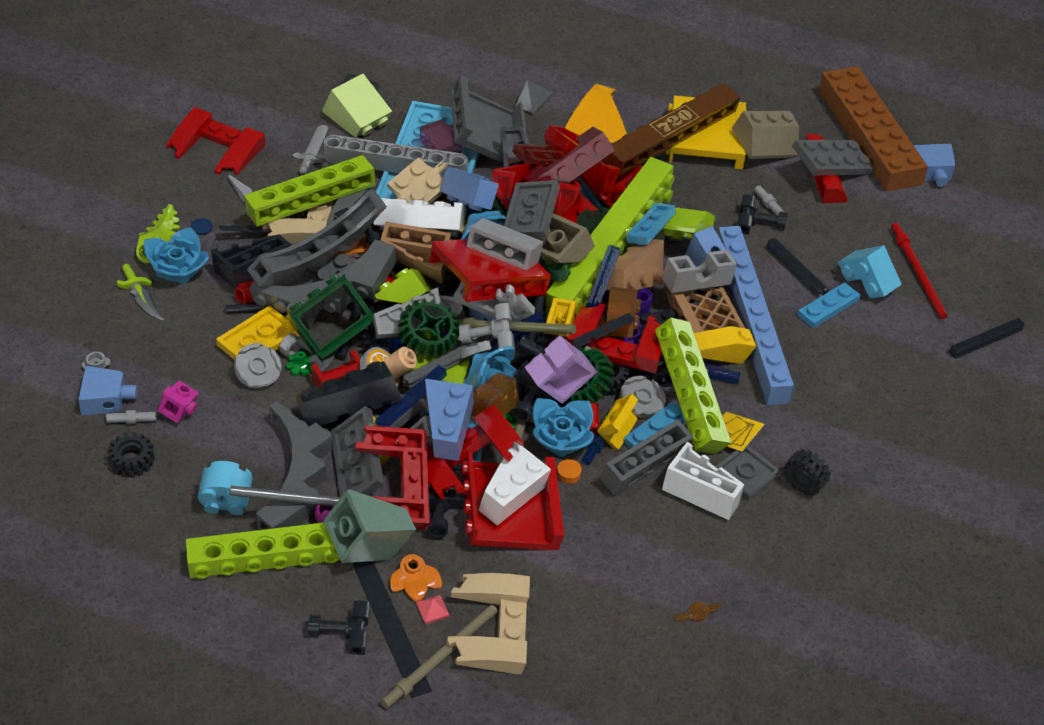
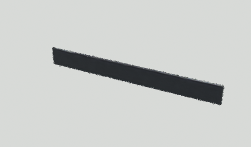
M373 561L352 562L400 673L406 679L421 665ZM426 676L413 686V691L410 692L411 698L432 692Z

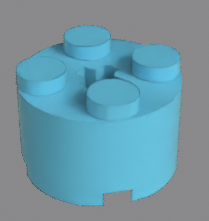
M215 461L211 463L210 467L207 468L205 466L198 492V500L204 506V511L217 514L219 510H226L233 515H242L244 509L248 506L249 497L230 496V486L251 487L252 473L247 468L245 471L239 469V464L229 461Z

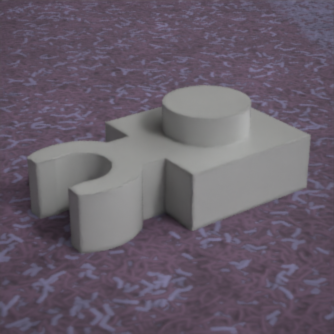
M507 285L506 293H503L501 289H497L496 298L500 302L509 303L514 322L534 315V306L522 293L516 296L512 285Z

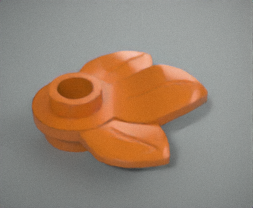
M409 554L401 560L400 568L392 574L390 586L392 592H399L405 589L408 596L413 601L418 602L424 598L428 587L440 589L442 587V580L439 572L434 567L425 565V561L420 556ZM415 563L417 568L411 569L408 564Z

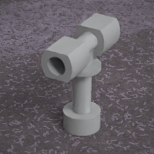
M509 303L495 305L496 320H492L490 326L471 328L470 324L460 325L459 334L462 344L472 343L474 337L493 335L494 339H498L499 348L513 346L515 351L514 335L509 327V323H512Z

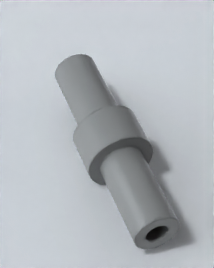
M760 185L754 189V192L762 199V203L767 209L770 208L775 215H778L779 211L784 212L772 194H768Z
M126 410V413H108L106 415L107 423L126 422L127 425L137 424V422L156 421L157 419L156 412H137V410Z

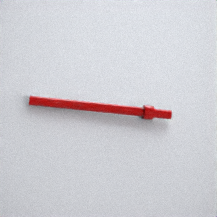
M893 223L891 229L896 236V243L899 247H902L939 319H946L948 314L910 246L908 235L903 233L899 223Z

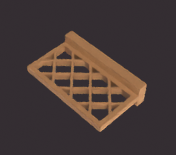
M664 282V293L671 308L676 309L681 320L690 322L693 333L702 332L706 329L724 328L727 324L745 328L723 286L699 289L707 292L705 296L695 293L697 289L671 293ZM713 294L721 297V299L716 301L709 297ZM694 299L699 301L700 304L696 306L690 304L689 301ZM705 303H707L708 305L714 306L715 308L713 311H710L702 307ZM719 309L728 311L729 314L724 316L717 312ZM702 314L709 317L704 321L698 319L697 315ZM714 318L723 323L721 326L712 324L711 321Z

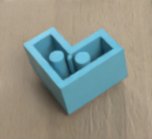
M884 245L854 251L838 262L846 281L862 280L869 298L886 296L902 285Z

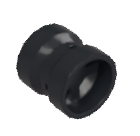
M661 356L657 372L650 373L652 374L651 380L657 382L662 388L671 386L673 382L665 358Z

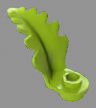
M168 204L162 210L163 214L157 215L159 220L152 222L154 227H147L145 230L148 232L139 233L136 255L140 261L150 263L144 251L145 239L161 238L165 242H169L173 234L176 233L173 230L180 228L179 225L174 224L179 222V218L174 217V215H177V211L174 210L172 204Z

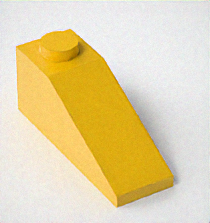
M729 326L694 333L701 356L705 359L743 364L756 348L750 330Z

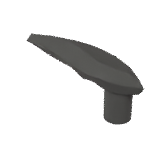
M339 348L322 360L317 355H313L309 358V361L312 365L317 364L321 372L324 373L330 366Z

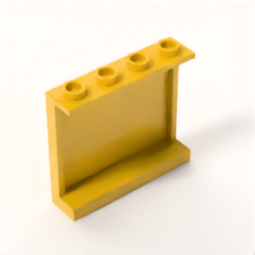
M674 95L673 103H669L668 111L680 107L684 102H689L695 97ZM739 102L737 110L733 114L666 150V154L669 155V162H672L673 154L734 159L735 169L743 170L746 152L734 134L732 126L742 112L746 111V102Z

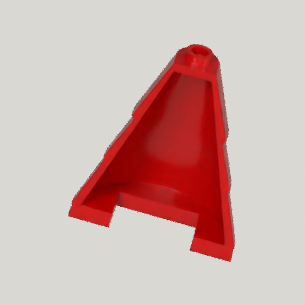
M550 125L544 134V141L557 158L561 160L579 145L576 138L580 135L562 126ZM600 160L577 178L600 201L612 208L643 166L640 165L618 177L620 168L614 165H605Z
M525 163L493 170V181L499 184L496 195L507 211L509 210L516 183L526 182L522 176L536 167L537 164ZM576 178L569 183L559 182L560 188L553 211L554 214L558 216L563 215L575 202L581 188Z

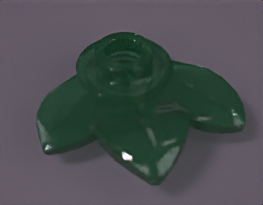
M558 262L553 265L541 264V266L551 275L550 280L563 282L570 276V268L574 263Z

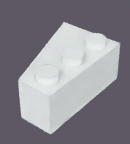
M516 442L508 450L513 458L509 462L503 458L484 492L479 511L496 525H499L543 490L551 471L547 465Z
M687 442L667 468L662 490L729 520L739 505L744 484L722 467L717 469L709 463L710 458L706 455L700 456L692 450L693 445Z

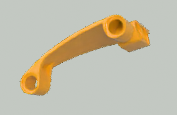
M596 83L579 103L565 128L581 135L591 127H595L604 132L610 143L621 139L627 132L613 101L616 89Z

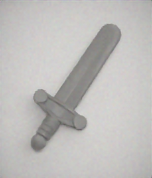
M320 125L317 127L305 153L293 154L295 161L302 162L299 168L300 174H306L311 164L325 162L324 155H317L328 131V126Z

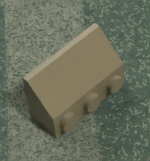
M743 111L732 126L734 134L749 159L794 158L798 156L792 145L796 140H799V125L790 111Z
M554 213L547 237L535 238L543 241L541 254L559 263L581 262L595 246L587 228Z

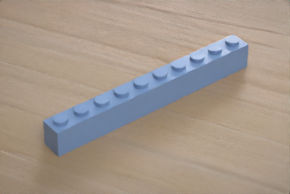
M740 226L719 227L717 235L725 249L728 250L737 263L732 282L728 286L737 314L745 329L750 330L756 344L751 357L766 404H790L794 384Z

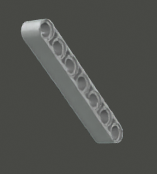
M330 135L324 139V159L332 164H338L363 155L373 166L374 170L400 173L419 157L432 168L440 163V161H444L449 167L467 171V157L460 153L338 135ZM446 169L440 173V176L443 179L446 173Z

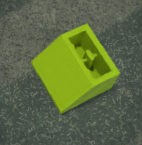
M675 208L676 213L660 231H662V235L669 236L672 240L682 241L683 238L690 239L689 241L691 242L694 233L711 226L713 227L715 216L706 211Z
M405 268L396 275L397 279L392 283L388 281L381 285L375 297L380 300L406 303L411 301L413 297L430 293V290L433 289L419 270H408Z

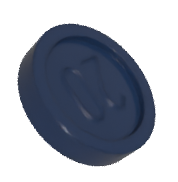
M199 218L191 223V228L197 235H206L212 231L213 224L209 219Z

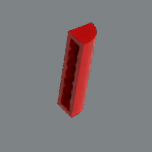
M807 134L806 140H825L817 134ZM813 175L823 204L847 202V196L839 175Z

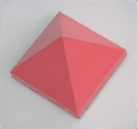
M441 595L416 602V606L425 624L449 617V612Z

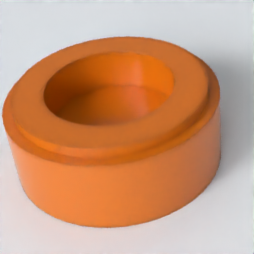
M570 459L561 461L557 467L558 479L568 484L577 482L581 477V465L577 461Z

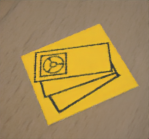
M729 412L722 416L731 440V444L727 447L743 451L765 425Z

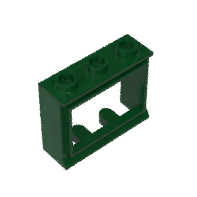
M337 274L325 282L328 285L321 291L317 287L307 295L309 300L303 304L298 301L288 308L291 313L285 316L313 355H317L320 360L373 323L374 314L345 274L341 277H338ZM342 286L363 314V317L320 347L299 319V316Z

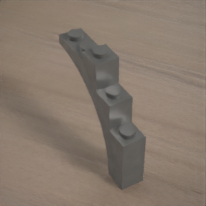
M369 190L348 211L322 230L287 248L259 255L247 270L259 287L294 283L307 268L324 266L336 252L353 250L366 236L364 234L366 229L387 206L375 190Z
M375 239L366 253L354 264L338 273L337 276L341 277L345 274L361 298L375 300V294L379 292L378 288L385 283L398 260L396 246ZM331 277L318 282L296 286L271 285L259 287L253 281L250 286V292L253 301L258 305H270L281 313L287 312L288 315L291 313L288 308L298 301L302 304L309 300L307 295L317 287L320 291L328 286L325 282ZM341 286L299 316V319L306 328L310 329L322 308L331 313L343 314L351 298Z
M275 401L269 405L270 420L282 432L292 454L289 474L279 491L319 495L315 488L326 481L327 468L321 458L332 452V435L327 429H323L317 423L308 427L306 422L294 416L288 407H284L278 401ZM271 500L256 513L257 527L259 530L298 526L314 515L317 505Z

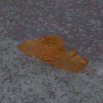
M695 602L690 606L689 611L673 616V619L678 621L692 618L696 621H702L707 617L708 612L716 611V609L722 607V604L705 605L702 602Z

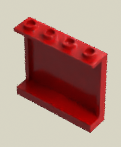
M468 239L432 242L429 262H444L465 284L462 298L466 302L496 300L497 289H501L503 293H506L508 284L514 287L516 296L521 293L525 297L547 294L551 275L539 263L526 271L467 247Z
M468 451L466 461L461 462V475L465 476L462 484L465 488L462 494L466 495L463 512L464 515H468L465 523V534L469 535L470 545L559 550L564 538V529L554 457H545L543 462L551 469L545 488L499 525H496L479 511L484 492L500 463L474 462L472 451Z

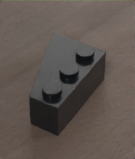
M280 234L252 240L250 245L239 247L237 243L231 245L232 249L219 252L217 248L211 249L214 271L235 290L241 283L255 281L247 269L259 255L287 248L291 244Z

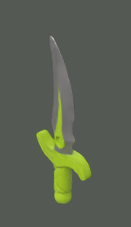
M124 264L122 270L128 280H118L117 286L122 289H131V293L135 295V300L143 310L155 318L164 320L154 307L148 291L142 287V285L152 286V281L144 277H136L131 266Z

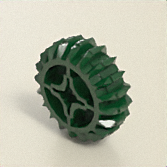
M424 297L421 303L415 300L412 305L408 304L405 311L401 312L400 320L397 323L399 328L398 336L402 337L401 344H407V348L414 349L415 355L422 353L424 359L427 358L428 354L431 355L433 360L437 357V354L440 356L445 355L446 351H452L453 346L458 342L460 321L456 320L457 313H450L451 306L444 308L443 301L436 304L434 298L427 302ZM417 319V328L413 329L411 322ZM442 328H445L446 336L441 339L440 331Z
M588 346L584 349L579 347L577 349L586 356L597 373L572 394L565 403L588 399L589 402L595 404L599 398L605 399L603 394L605 391H610L608 385L614 383L611 378L615 374L612 369L613 365L609 361L608 356L599 349Z

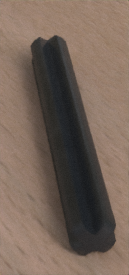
M776 238L768 240L767 248L818 297L827 293L828 287Z
M1016 318L952 345L949 352L954 358L960 357L1023 330L1025 324L1020 318Z

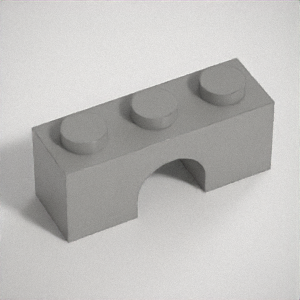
M728 250L708 252L705 261L695 267L688 255L671 257L667 259L662 279L671 293L730 285L737 263Z

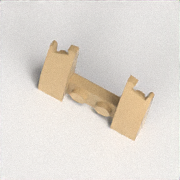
M334 200L310 208L307 219H278L262 225L263 230H271L268 236L280 234L289 243L296 244L327 226Z
M503 573L464 574L461 579L464 583L460 588L454 587L450 597L499 605L497 637L448 636V648L457 646L461 655L456 658V665L522 674L526 665L527 654L525 630L530 576Z

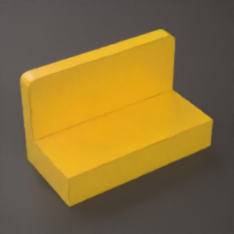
M633 394L616 400L597 430L614 450L620 449L624 442V437L629 434L637 421V417L631 412L638 401Z

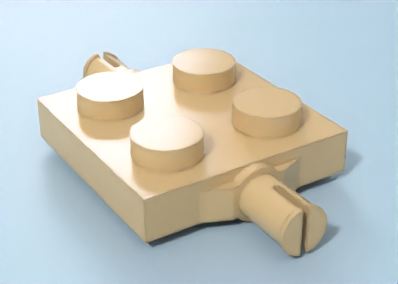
M418 157L387 183V188L396 195L397 199L407 200V203H411L413 200L429 202L430 205L443 194V192H440L443 183L440 173L447 169V164L444 161H440V163L432 168Z

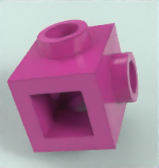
M178 381L172 387L168 386L164 390L158 412L179 423L187 414L192 415L197 408L198 403L195 401L199 392Z

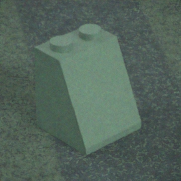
M346 490L323 520L342 563L391 560L416 530L407 509L353 490Z

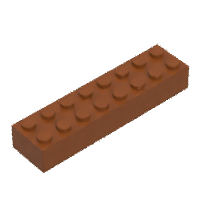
M857 66L822 72L819 86L820 93L851 140L857 142L864 155L870 159L871 164L875 168L873 173L885 191L923 185L928 170L927 164L861 69Z

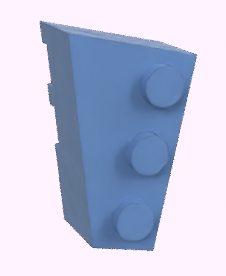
M447 166L440 192L448 194L447 199L463 203V205L469 206L471 209L482 211V208L491 210L499 184L484 176Z
M425 379L434 457L459 461L474 405L473 385Z

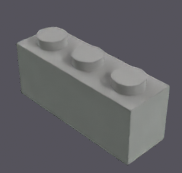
M482 218L470 227L467 247L526 271L539 262L543 241Z

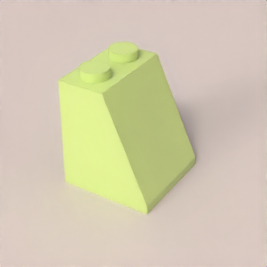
M361 74L332 89L322 112L356 138L360 135L366 136L370 134L373 128L377 126L379 128L385 126L389 122L388 118L392 110L366 76Z

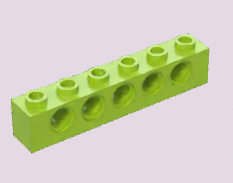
M361 155L244 195L246 212L257 227L376 186L374 168Z
M670 317L656 328L655 331L688 430L693 436L692 442L695 451L716 454L731 444L727 428L690 322Z
M324 523L186 539L190 578L203 579L213 575H232L246 571L258 572L271 568L283 569L296 565L309 566L312 563H334L340 560Z

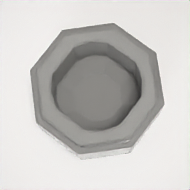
M290 333L281 341L279 345L280 352L287 357L292 354L296 355L302 347V339Z

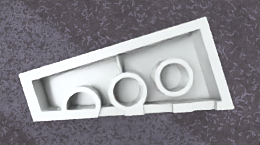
M381 198L387 208L374 221V225L380 227L379 231H383L385 222H392L450 232L452 238H458L459 234H464L467 208L463 203L454 202V207H452L451 204L435 201L433 205H429V202L413 200L411 203H407V200Z

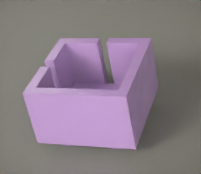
M561 336L550 343L545 349L546 353L544 355L540 353L525 367L538 387L562 404L597 373L586 356Z

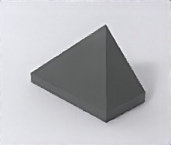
M527 80L516 106L519 102H522L523 111L533 116L553 96V92Z

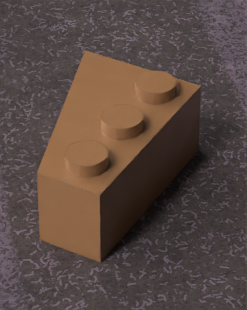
M385 222L380 241L396 246L397 262L411 269L419 270L423 275L443 284L447 265L444 262L430 263L429 257L432 242L452 240L451 233Z
M652 239L648 245L630 246L626 249L627 252L625 254L616 256L602 267L603 290L628 292L662 285L664 274V240Z

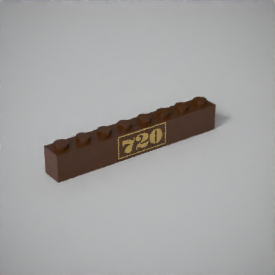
M725 83L714 86L704 94L697 95L693 100L684 102L680 107L668 111L660 118H655L649 124L640 126L636 131L624 135L616 142H611L615 151L603 158L602 162L605 165H614L621 170L618 175L620 177L647 162L650 157H656L733 114L737 110L741 97Z

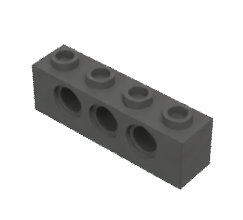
M678 419L606 463L599 478L615 496L674 459L684 445L692 441L693 436Z

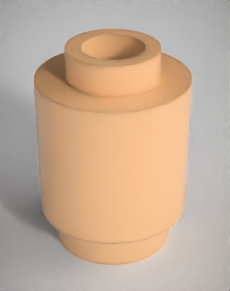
M401 347L384 360L394 378H399L417 364L415 353L407 347Z

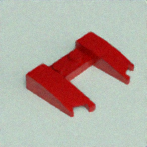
M194 107L187 114L166 144L168 149L172 146L176 148L177 151L174 155L177 159H180L201 137L229 147L214 169V173L221 175L224 168L235 169L234 173L238 175L266 146L265 133L246 127L244 131L235 129L213 120L212 113Z
M598 304V307H580L573 322V325L576 326L575 334H569L567 338L570 344L574 343L572 339L599 327L605 310V304ZM650 315L639 345L603 336L596 340L594 337L590 338L591 342L580 348L584 349L586 346L597 348L606 354L612 363L656 373L663 353L655 331L660 324L656 322L655 317Z
M494 404L474 417L478 425L466 431L459 461L434 457L433 445L427 448L428 482L441 499H444L443 490H448L453 486L456 487L458 494L465 491V488L451 468L466 459L468 451H472L473 454L491 442L504 459L509 462L513 456L508 450L513 447L514 443L516 442L520 446L524 445L522 439Z
M365 426L363 431L367 435L363 443L357 441L354 451L401 458L402 498L371 497L407 509L415 528L425 530L429 524L426 430Z

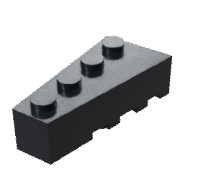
M384 361L372 362L367 365V368L359 371H349L342 378L337 380L329 379L323 382L322 386L314 389H304L299 395L295 396L308 427L314 423L324 425L337 421L340 418L339 415L342 414L351 417L364 406L372 407L374 410L383 407L382 402L393 400L394 403L402 401L394 377Z

